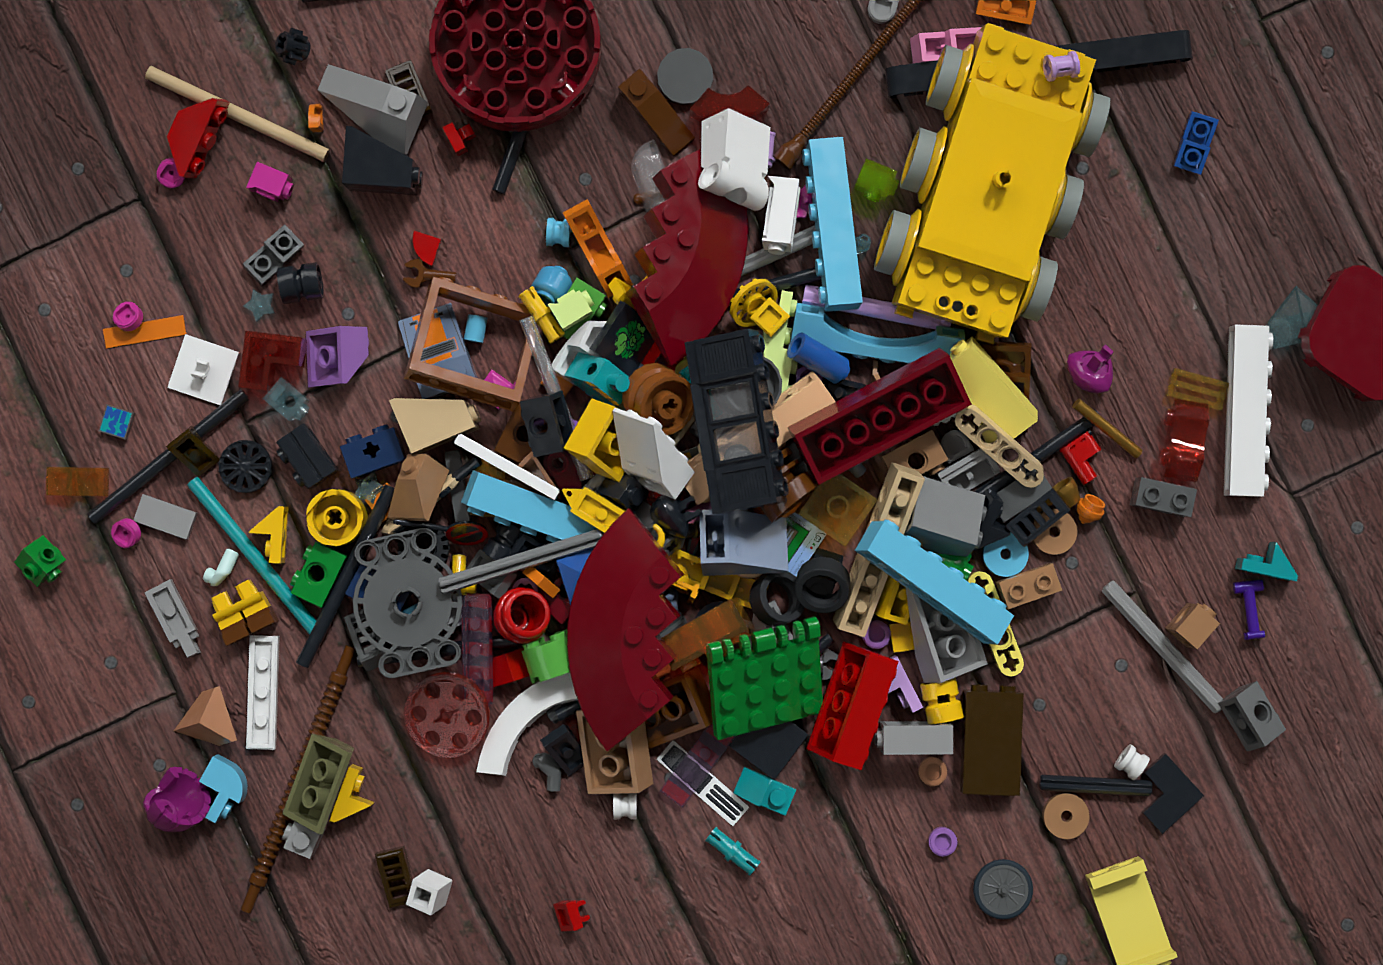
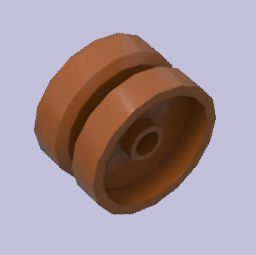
M652 363L638 368L629 377V388L622 394V403L626 412L627 410H632L640 417L656 419L662 424V431L665 435H671L683 429L691 420L694 413L691 384L681 375L676 374L665 365Z

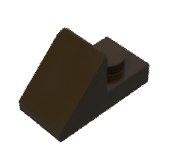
M190 426L166 446L174 456L198 477L220 460L217 453L200 438L193 426Z

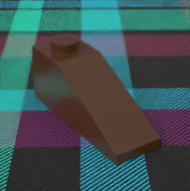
M640 68L618 86L621 96L673 156L695 139L663 95Z

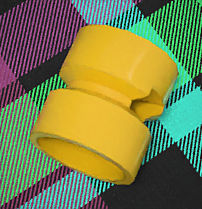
M956 677L942 683L920 684L923 701L928 702V706L925 708L928 724L945 723L964 717L961 701L956 699V696L959 694ZM945 695L946 700L938 701L937 696Z

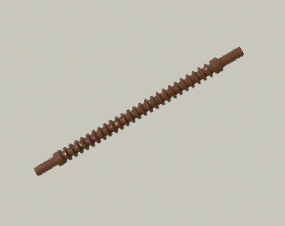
M345 645L336 670L330 674L329 680L331 683L326 685L328 691L323 692L325 699L320 700L322 706L317 707L319 714L314 715L316 721L311 722L313 729L308 730L310 736L305 737L307 744L302 745L304 751L299 753L301 759L296 760L298 766L293 768L295 774L290 775L292 781L287 783L289 789L284 790L286 797L281 798L283 804L278 805L280 812H276L275 816L277 819L272 820L274 827L269 828L271 834L266 836L268 842L263 843L265 849L260 851L262 857L257 858L259 864L254 866L256 871L250 875L249 882L251 884L241 906V910L246 913L252 912L261 887L266 886L268 881L266 874L271 873L269 867L274 865L272 859L277 858L275 851L280 850L278 844L283 843L281 836H283L284 829L287 827V821L292 820L282 813L312 734L325 736L323 731L328 730L326 723H330L329 716L334 715L332 708H336L335 701L340 700L338 693L343 692L341 686H345L348 680L346 674L356 651L351 646Z

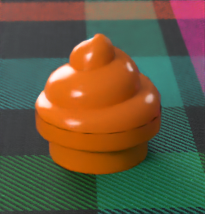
M1086 494L1084 498H1080V501L1077 503V512L1081 523L1085 524L1100 520L1105 513L1103 510L1105 503L1100 498L1091 494Z

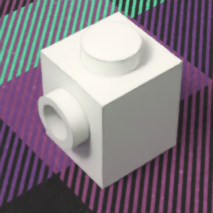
M427 869L413 879L406 905L428 915L434 914L446 905L453 880Z

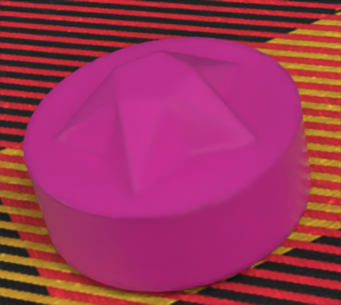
M173 158L165 159L159 164L157 179L163 186L176 188L184 182L185 178L178 175Z
M133 302L121 303L113 313L114 323L123 331L135 330L143 320L142 310Z
M125 518L112 526L111 535L118 546L130 548L139 542L141 531L135 521Z

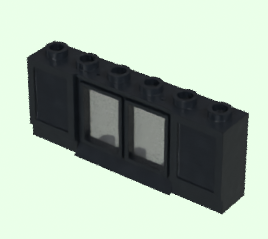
M744 329L684 342L712 514H725L787 502L786 495L789 493V488L782 474L781 467L784 465V458L777 444L779 428L777 422L773 420L774 398L768 390L767 380L770 378V373L763 359L762 352L765 350V343L762 335H759L757 330Z

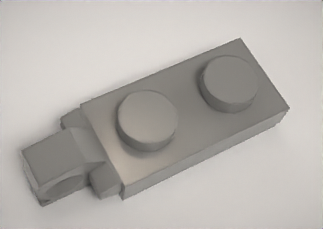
M169 579L146 591L145 595L169 642L173 643L175 648L181 646L187 658L199 654L201 651L195 641V638L199 637L198 629L173 580Z

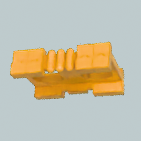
M678 580L670 587L689 596L687 603L692 604L698 594L697 591L700 585L695 584L692 586Z

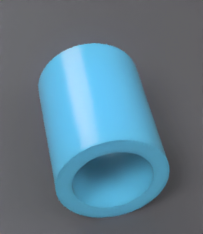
M468 314L464 340L483 343L488 318Z

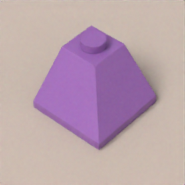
M337 326L306 331L308 387L348 383L369 355L367 327Z

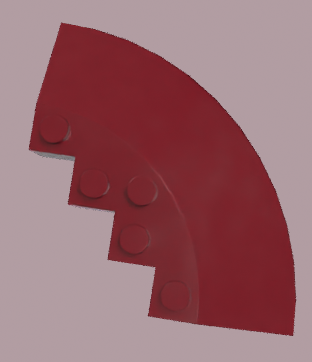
M701 149L661 169L652 178L665 200L651 208L643 216L655 235L656 240L645 245L634 254L648 278L634 285L626 292V295L670 367L687 356L684 342L706 338L721 320L739 285L748 245L747 207L739 205L724 196H718L706 191L698 185L699 177L704 169L701 167Z
M630 508L611 524L586 560L571 601L567 628V652L574 691L589 726L606 751H609L674 697L656 676L660 670L677 657L659 633L681 616L663 592L684 576V573Z

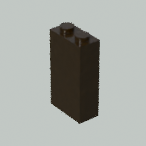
M971 684V689H963L964 717L962 718L960 792L963 794L1020 796L1024 693L1016 691V686L999 685L998 691L988 690V685Z

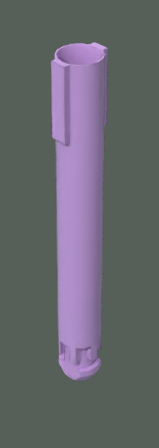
M805 285L802 304L825 307L824 304L819 302L818 286ZM862 297L863 303L859 309L840 310L842 312L935 330L936 326H951L950 322L915 311L912 319L894 314L896 305L891 304L892 302Z

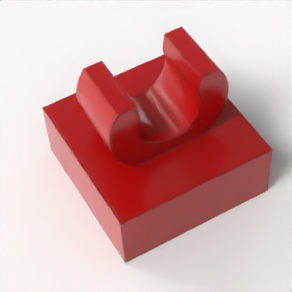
M453 122L442 127L457 156L468 152L464 143L476 137L470 124L463 126L459 130L455 128Z
M564 900L553 904L561 931L583 928L582 922L590 919V915L580 916L578 908L586 904L585 900Z

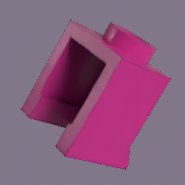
M257 162L246 188L251 192H256L261 196L278 202L279 199L284 201V199L288 200L290 198L294 184L291 183L293 178L290 175Z

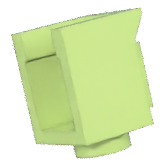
M574 289L558 298L557 304H548L564 331L592 315L593 312L590 307L595 305L586 290L575 292Z

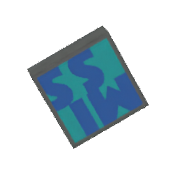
M106 404L98 431L127 440L136 413Z

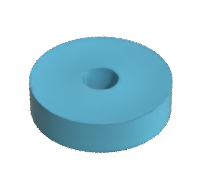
M1012 533L1008 537L984 546L982 550L983 562L987 569L993 574L1003 577L1013 576L1021 572L1026 566L1029 557L1028 547H1023ZM1005 548L1010 551V557L1006 560L1000 555L1001 551Z

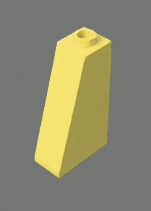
M973 336L967 341L960 340L951 348L950 358L971 403L984 412L1014 439L1038 421L1037 409ZM987 430L982 433L987 443H992L997 439V434L994 431Z

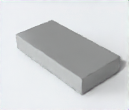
M142 494L133 521L184 539H189L198 513Z

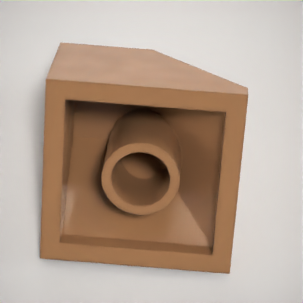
M407 454L396 481L388 518L390 520L429 521L449 470L427 454Z

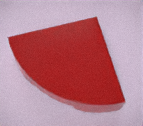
M414 231L413 246L415 252L423 262L433 267L442 240Z

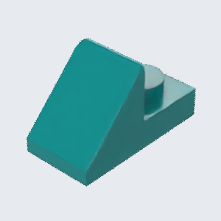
M1277 542L1269 543L1265 563H1263L1264 557L1247 554L1246 559L1237 558L1235 566L1237 570L1288 581H1297L1298 579L1297 573Z
M744 767L733 793L759 807L763 806L786 816L796 788Z

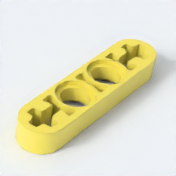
M981 571L969 575L967 579L969 583H975V577L977 576L981 580L986 579L987 584L983 586L986 591L985 594L988 595L992 592L993 598L1000 600L990 575ZM1009 624L1006 629L1008 635L1006 643L1003 645H988L999 671L1006 676H1016L1022 671L1024 662ZM1012 645L1013 650H1008L1011 659H1017L1018 663L1014 664L1015 670L1011 671L1009 668L1003 667V664L1007 662L1004 653L998 656L997 650H1003Z

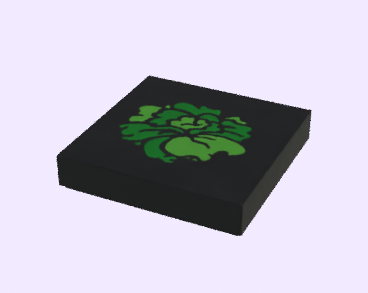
M620 300L589 349L600 357L609 360L630 377L638 369L655 341L637 311Z

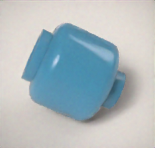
M546 266L539 271L531 287L534 286L536 292L546 307H548L549 303L557 304V299L567 294L572 286V280L563 267Z

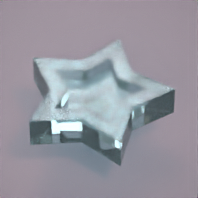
M253 289L251 300L243 305V307L251 310L256 322H258L265 314H275L271 306L274 294L261 295Z
M372 472L365 479H355L358 487L355 496L360 500L367 499L373 504L376 494L384 488L383 485L377 483L376 474Z

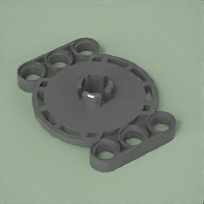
M419 528L360 542L355 549L356 560L367 568L361 574L355 587L353 597L354 616L365 638L377 649L386 652L379 660V670L388 678H398L452 666L461 657L460 646L456 642L449 640V637L454 633L461 617L463 606L461 589L457 590L458 602H453L451 592L447 594L441 592L438 579L444 576L435 568L437 563L449 575L453 574V572L441 559L431 554L436 549L437 537L433 531L427 528ZM422 533H427L432 537V545L428 549H420L416 544L417 537ZM399 539L404 543V551L400 555L389 553L388 545L392 540ZM367 545L373 546L376 550V557L370 562L363 561L360 557L361 549ZM427 557L432 559L430 564L424 562ZM372 569L376 570L373 576L368 574ZM364 579L369 582L365 589L364 598H359L360 588ZM406 592L414 593L419 599L417 608L411 614L402 613L397 606L399 597ZM358 604H363L367 620L363 623L359 616ZM452 608H457L456 618L450 627L447 624L451 617ZM371 627L373 632L381 638L380 641L377 643L372 639L365 628ZM443 630L447 631L444 637L439 636ZM387 642L393 645L390 649L383 646ZM445 645H452L456 649V656L451 661H445L440 656V650ZM424 651L428 655V662L424 667H416L412 663V656L415 652ZM389 657H395L400 662V668L394 674H389L384 669V662Z

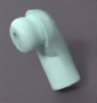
M226 549L217 569H206L203 576L204 582L211 583V586L220 585L231 573L239 554L233 550Z

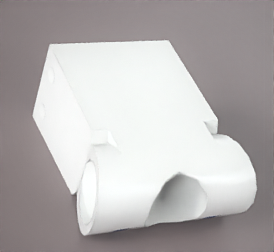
M729 108L703 120L701 167L704 169L699 177V187L718 196H724L751 210H761L767 203L769 188L764 178L768 172L770 127Z

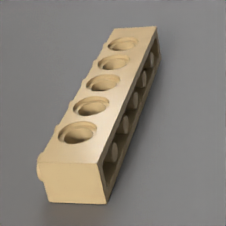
M891 462L867 528L871 521L889 520L899 527L898 531L904 535L925 480L919 471ZM857 553L849 574L848 599L841 608L835 611L833 621L838 629L865 637L888 574Z

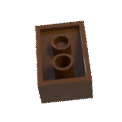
M699 666L661 681L674 697L645 721L649 749L713 724L710 692Z

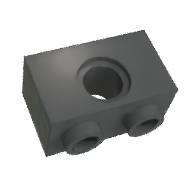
M1138 477L1135 478L1130 506L1180 517H1191L1197 489Z
M1257 681L1238 687L1218 702L1247 752L1265 747L1286 730L1279 715L1275 712Z

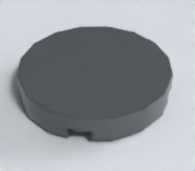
M680 48L668 53L661 61L657 72L660 90L667 99L679 105H693L699 102L710 92L713 83V69L708 58L701 52L691 48Z

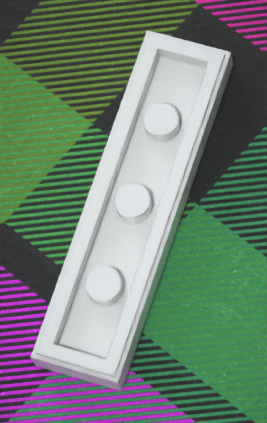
M458 434L454 441L456 445L554 500L557 499L560 493L558 488L468 437Z
M250 635L246 749H276L280 636Z

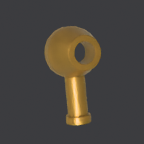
M1067 477L1052 487L1069 508L1080 501L1078 487L1072 477ZM1050 499L1045 501L1048 506L1053 504ZM1040 506L1037 508L1039 513L1043 511Z

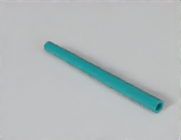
M198 476L187 484L189 489L310 635L316 623L315 618L296 595L291 593L292 590Z

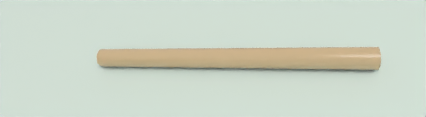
M150 66L146 72L145 79L194 102L201 103L211 98L221 99L153 66ZM232 103L227 108V117L322 162H325L329 155L330 149Z

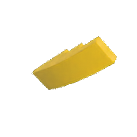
M679 549L670 555V558L684 573V576L679 579L680 581L692 586L698 584L700 585L699 589L752 609L749 602L750 590L756 580L742 578L738 575L702 576L701 558Z

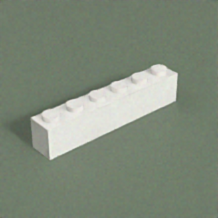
M1233 325L1229 327L1224 496L1262 497L1264 496V491L1268 490L1269 477L1268 474H1265V463L1269 462L1270 449L1269 446H1266V435L1270 433L1271 422L1270 418H1266L1267 406L1271 404V390L1267 389L1268 378H1271L1272 362L1268 361V352L1273 347V334L1269 333V326Z

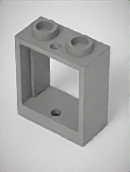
M879 721V728L874 735V744L877 745V748L884 755L953 754V725L949 722L928 724L927 721Z

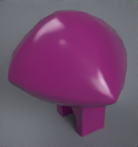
M1104 345L1100 352L1088 350L1069 354L1067 368L1073 382L1082 390L1090 393L1108 392L1113 379L1111 356L1114 352L1107 345Z

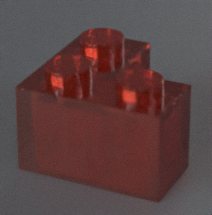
M245 330L238 387L247 390L273 392L276 365L304 368L307 340L302 337Z

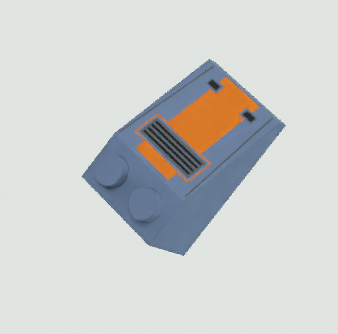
M448 303L434 308L420 361L477 378L452 304ZM421 313L398 321L408 358L410 357ZM417 383L422 399H434L449 393Z

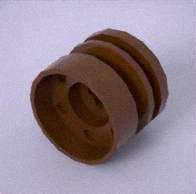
M789 448L782 450L784 462L793 454ZM798 459L793 460L787 465L784 463L781 467L783 478L786 479L789 493L786 495L787 502L760 508L771 523L777 521L797 506L819 486L808 471L797 476L793 475L792 472L800 463Z

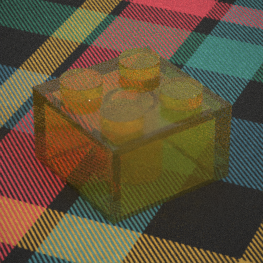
M839 474L818 484L819 486L810 494L797 514L846 547L878 499L842 474Z

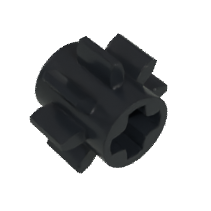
M290 28L289 32L284 31L278 35L275 42V50L278 53V57L283 58L284 63L295 66L296 61L302 62L308 57L311 45L307 40L308 37L303 35V31Z

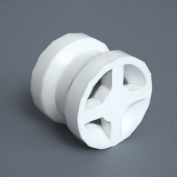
M1130 744L1120 754L1114 767L1127 772L1128 777L1134 781L1144 771L1150 758L1145 754L1140 755L1137 753L1136 748Z
M637 793L613 794L614 820H619L621 817L637 819Z

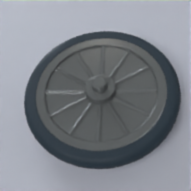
M999 859L989 862L978 872L974 880L973 894L979 908L988 916L996 919H1011L1020 915L1029 906L1033 896V883L1029 873L1022 865L1012 860Z

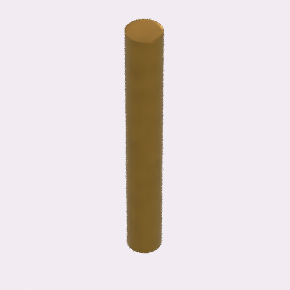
M1081 399L1075 401L1072 407L1130 455L1138 458L1142 454L1143 450L1085 402Z

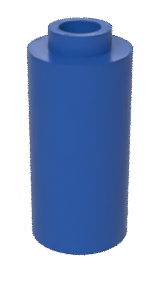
M798 333L789 344L787 350L789 358L830 382L838 383L848 376L850 372L849 360L805 333Z

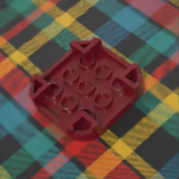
M1364 265L1345 267L1332 273L1326 280L1330 284L1307 327L1300 329L1298 339H1301L1302 351L1305 355L1303 361L1309 367L1316 366L1356 394L1355 399L1362 402L1383 400V276Z

